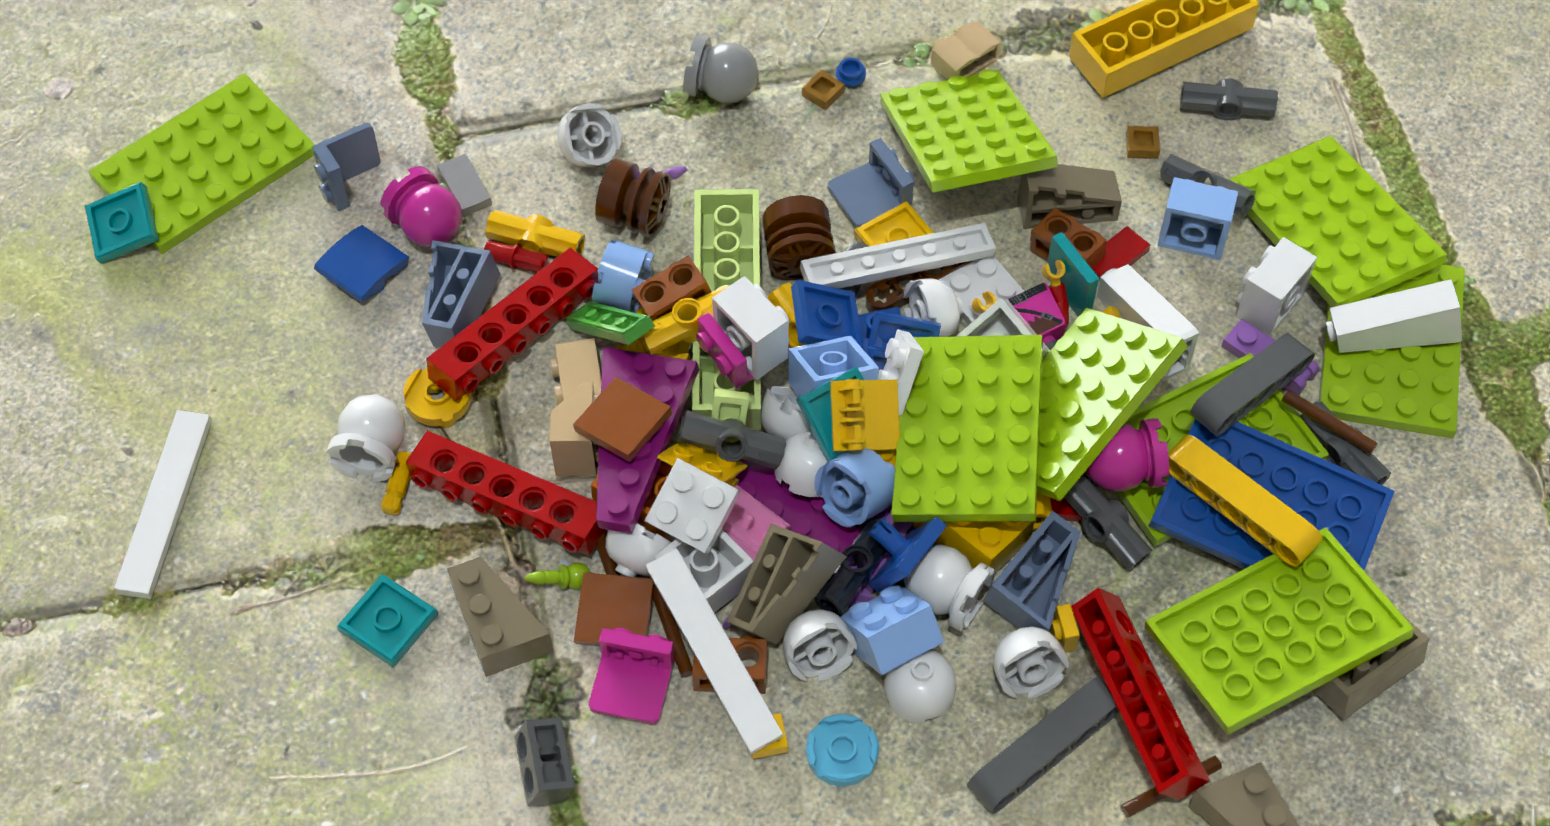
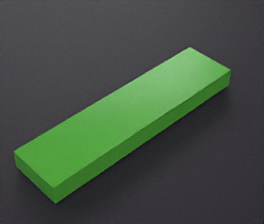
M587 302L565 319L571 330L630 345L655 327L650 316L593 302Z

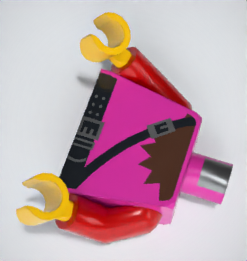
M1061 260L1055 261L1056 275L1050 272L1048 263L1042 267V275L1050 280L1051 285L1048 286L1046 282H1043L1007 299L1035 333L1042 335L1043 342L1050 350L1065 334V329L1069 325L1067 292L1065 283L1060 282V277L1065 273V265ZM986 291L982 293L986 306L982 305L979 298L973 299L972 309L977 313H984L996 302L995 295L992 292Z

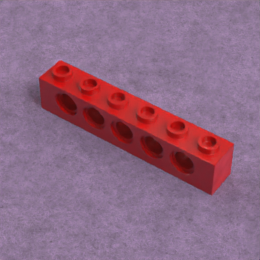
M570 247L426 358L428 379L455 401L463 395L473 392L482 380L490 374L497 373L505 362L514 355L521 354L527 345L538 336L545 335L558 320L568 317L574 308L585 299L592 298L594 283H598V268Z
M428 430L406 460L411 480L417 486L423 489H428L429 487L435 489L451 501L456 502L460 500L465 502L481 514H493L509 526L517 527L518 525L528 529L539 539L547 540L549 538L556 541L564 549L572 553L579 551L590 556L606 530L599 528L596 521V501ZM452 468V469H450L449 471L442 472V471H444L445 469ZM511 493L510 495H508V496H506V497H500V496H502L503 494ZM534 506H541L538 509L530 510ZM563 519H571L568 522L560 523Z
M1096 588L1071 606L1074 617L1158 793L1182 800L1210 782V779L1120 597L1103 589Z

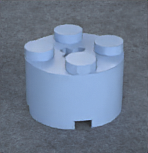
M611 240L606 246L599 265L598 273L600 274L598 283H594L592 302L636 313L640 305L632 289L640 285L644 280L652 277L653 269L651 267L655 253L620 241Z
M871 449L846 451L818 469L815 476L816 494H822L826 503L822 507L826 514L836 523L845 527L860 525L892 504L895 468L891 463L885 462Z

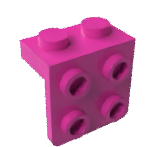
M708 312L697 318L698 334H696V339L703 351L708 352L715 361L721 374L727 376L735 388L754 379L747 371V359L712 315Z
M602 628L599 639L601 660L589 699V709L593 713L656 724L660 720L675 662L673 642L660 635H649L647 637L633 634L624 628H614L613 630Z

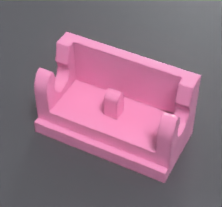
M735 486L734 488L740 490L741 493L722 530L750 558L755 560L770 524L787 530L791 525L741 487Z

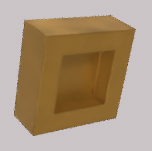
M823 70L818 71L802 87V96L825 111L845 92V84Z
M1127 126V158L1159 159V127Z

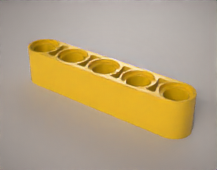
M1185 435L1168 452L1169 474L1290 566L1298 567L1322 542V536L1316 527L1196 437Z

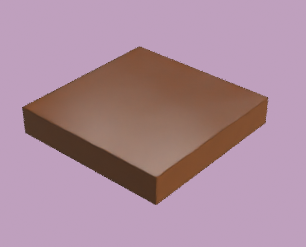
M615 377L575 421L573 426L575 432L630 462L671 416L672 410L671 406Z
M583 572L574 643L600 646L599 639L602 628L610 630L624 628L633 634L648 636L654 591L653 580Z

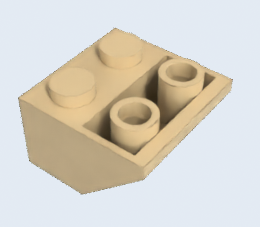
M586 381L550 412L549 442L556 476L597 475L599 445L575 432L573 426L575 421L599 396L595 395L593 381Z

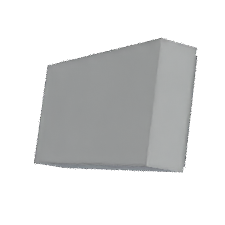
M466 153L437 165L438 172L448 190L453 192L459 201L463 216L492 205L491 197Z

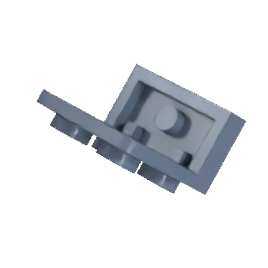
M364 123L352 127L348 131L312 146L316 161L314 169L321 182L319 189L327 203L332 201L338 212L350 207L344 181L379 166L381 163L372 125Z
M879 138L870 142L869 162L831 179L828 182V191L852 224L858 228L906 201L912 205L915 180L912 173L908 169H904L899 163L892 147L888 148L884 141Z

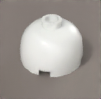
M586 103L571 109L561 119L557 128V142L561 152L568 161L577 166L590 168L605 164L613 159L612 157L615 155V152L621 146L622 131L619 122L614 115H610L603 109L605 107L600 104Z
M933 278L918 279L907 283L904 290V298L909 297L910 307L904 308V316L941 323L939 337H949L958 326L960 315L963 313V304L960 297L956 296L955 292L945 282Z
M772 386L771 391L768 388L761 404V422L765 430L771 435L785 438L786 440L794 434L811 431L796 401V398L799 396L792 388Z
M812 431L794 434L786 440L780 466L774 469L776 480L780 484L781 480L790 485L789 491L806 497H822L821 493L819 495L816 494L815 476L818 469L829 461L824 457Z
M637 523L632 534L608 530L606 536L607 553L618 564L615 571L627 577H635L636 574L650 577L645 565L654 561V556L671 543L669 540L658 534L651 533Z
M822 609L808 611L799 615L789 624L783 639V652L793 675L804 681H808L806 676L814 677L819 675L818 680L823 681L839 675L853 661L851 654L854 648L857 651L856 640L846 622L837 614Z
M1025 627L1009 633L1000 641L995 651L993 665L999 683L1005 693L1011 697L1018 698L1016 693L1029 692L1028 698H1036L1050 692L1064 679L1062 672L1065 666L1068 668L1069 661L1056 637L1042 628Z
M929 650L887 672L884 680V692L892 711L904 720L915 723H925L926 719H933L935 717L938 719L944 716L953 705L957 688L954 669L949 661L933 650Z

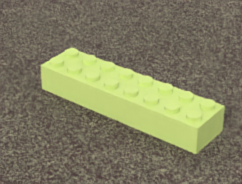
M759 189L695 190L694 264L707 281L712 292L725 285H732L743 276L753 285L757 284L760 286ZM694 341L693 361H697L699 372L692 389V412L711 417L715 389L749 393V404L745 426L753 430H761V377L758 380L754 378L735 388L727 376L721 374L708 352L703 351L698 341Z

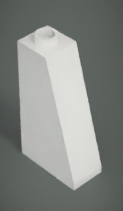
M1129 264L1119 269L1113 268L1105 272L1100 277L1097 297L1105 308L1109 306L1118 308L1122 319L1182 337L1187 344V349L1160 382L1188 370L1199 336V331Z
M1452 279L1329 308L1331 321L1325 322L1330 342H1337L1339 353L1447 344L1462 341L1460 305Z

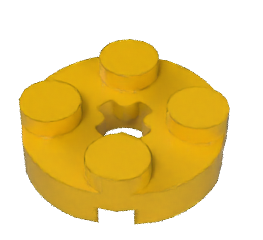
M421 368L415 370L408 377L403 388L405 405L409 416L427 426H440L442 428L454 426L456 421L469 409L472 400L471 393L465 394L455 401L443 391L444 397L432 399L430 393H437L439 389H442L428 379L427 368L423 371Z

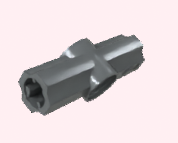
M1231 78L1220 80L1216 84L1183 82L1180 108L1215 112V115L1223 120H1234L1240 117L1241 114L1274 117L1277 109L1278 91L1243 87L1240 81Z
M1170 154L1161 166L1160 179L1171 185L1174 177L1189 179L1203 184L1209 178L1212 186H1221L1238 191L1234 213L1239 216L1245 217L1256 200V191L1229 180L1218 172L1209 171L1174 154Z
M1316 401L1313 403L1317 407L1336 417L1325 406V404L1322 401ZM1300 415L1329 453L1328 462L1380 485H1383L1390 478L1391 472L1373 454L1370 455L1306 415ZM1351 425L1352 428H1354V429H1356L1357 431L1361 432L1359 429H1357L1356 427H1354V426Z
M687 410L683 415L677 436V441L715 451L726 461L734 462L743 459L774 469L780 466L786 446L785 438L746 428L744 423L738 419L729 418L722 421ZM728 437H736L739 440L734 443L726 442L724 439Z
M1083 473L1064 498L1083 518V528L1088 537L1097 543L1104 542L1128 570H1132L1148 557L1153 550L1129 524V515L1125 507L1115 499L1107 500Z

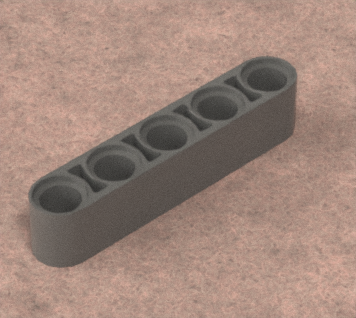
M1286 333L1206 391L1195 402L1190 410V415L1214 435L1220 436L1302 374L1314 359L1315 353L1291 334Z
M1099 677L1089 681L977 771L967 783L969 790L992 814L1002 810L1120 712L1108 686Z

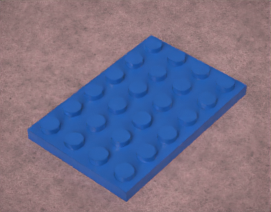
M1194 419L1188 435H1192L1202 441L1310 522L1318 531L1326 527L1358 565L1365 570L1394 495V490L1240 422L1234 424L1220 436H1216ZM1170 475L1148 525L1149 527L1243 569L1273 554Z

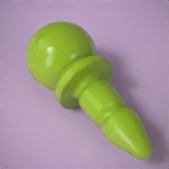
M575 562L567 567L564 564L559 565L557 570L532 572L525 576V580L538 585H543L544 583L558 584L560 589H566L568 586L572 590H581L583 572L591 573V571L585 564Z

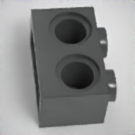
M557 717L526 720L514 739L527 807L563 803L575 788L562 719Z

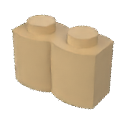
M978 21L968 25L964 24L956 31L955 35L945 39L942 38L933 45L930 64L947 80L953 76L974 75L977 71L984 70L998 60L1002 42Z

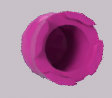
M416 166L407 169L411 174L405 176L400 182L393 179L384 191L380 201V205L384 208L383 215L392 224L400 225L408 239L418 245L431 248L432 240L449 243L458 234L462 222V210L459 201L453 192L438 185L437 178L427 168Z
M1159 419L1141 420L1138 430L1129 424H1124L1086 469L1090 479L1096 485L1111 491L1123 492L1136 488L1143 480L1146 481L1150 488L1166 486V481L1162 477L1169 476V456L1167 442H1159L1156 431L1162 429Z

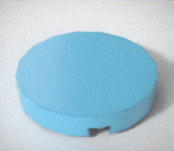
M836 714L825 717L811 730L807 738L806 757L809 768L817 778L829 785L847 787L859 784L871 775L877 765L879 743L873 729L869 728L862 722V719L854 715Z

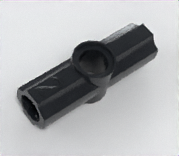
M879 518L870 519L853 544L843 550L842 554L847 557L815 597V602L822 610L831 611L838 616H842L859 590L869 583L872 571L887 551L873 537L868 535L871 529L874 530L873 526L880 520ZM851 565H858V566H860V567H862V568H861V569H854V568H851L850 566H851Z

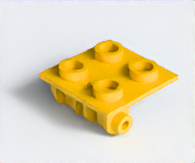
M846 379L830 381L833 451H857L865 448L871 450L897 449V441L900 439L897 379Z
M683 442L676 443L657 457L672 466L677 458L732 487L737 486L739 483V479L735 476L744 471L748 466L738 460L734 462L726 461L715 451Z

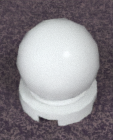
M377 394L361 395L350 401L339 415L337 435L329 442L326 454L331 456L329 464L340 473L356 479L357 473L373 476L371 482L385 481L390 478L396 464L394 453L402 444L405 434L404 417L394 402Z
M942 544L933 545L909 575L904 578L905 588L929 603L934 615L949 613L948 625L962 632L963 627L968 628L982 607L983 602L979 601L978 597L984 585L991 587L996 570L984 563H980L976 568L972 569L968 558L959 550Z

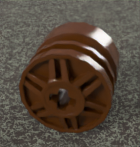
M620 158L613 159L608 165L598 189L595 204L596 220L598 223L615 228L622 227L626 222L629 232L636 233L639 231L641 236L648 238L654 236L668 206L671 176L667 172H655L650 167L645 168L640 174V168L636 163Z
M806 195L788 196L775 201L764 211L762 225L766 241L768 264L770 270L775 275L783 279L802 280L804 278L800 270L801 260L836 253L833 235L831 234L829 210L820 199Z

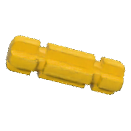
M400 451L396 455V466L385 489L387 494L383 495L380 504L382 512L385 514L397 515L400 512L402 506L400 501L405 497L411 478L406 465V460L411 455V452Z

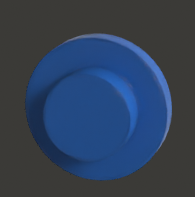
M846 58L836 68V79L847 87L858 86L866 78V69L862 62L856 58Z

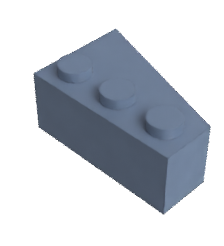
M432 240L431 249L433 256L432 264L429 265L428 269L430 280L429 288L426 289L422 324L434 347L440 348L481 316L501 275L491 251Z
M1052 510L991 585L982 601L1019 629L1037 627L1049 631L1052 617L1062 592L1061 589L1066 573L1069 570L1081 532Z

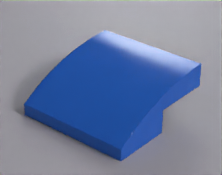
M361 225L337 241L315 263L314 270L360 302H363L384 290L385 279L408 267L409 256Z
M875 310L866 354L879 367V370H883L887 361L885 357L887 343L890 338L895 337L897 329L909 332L913 337H939L941 323Z

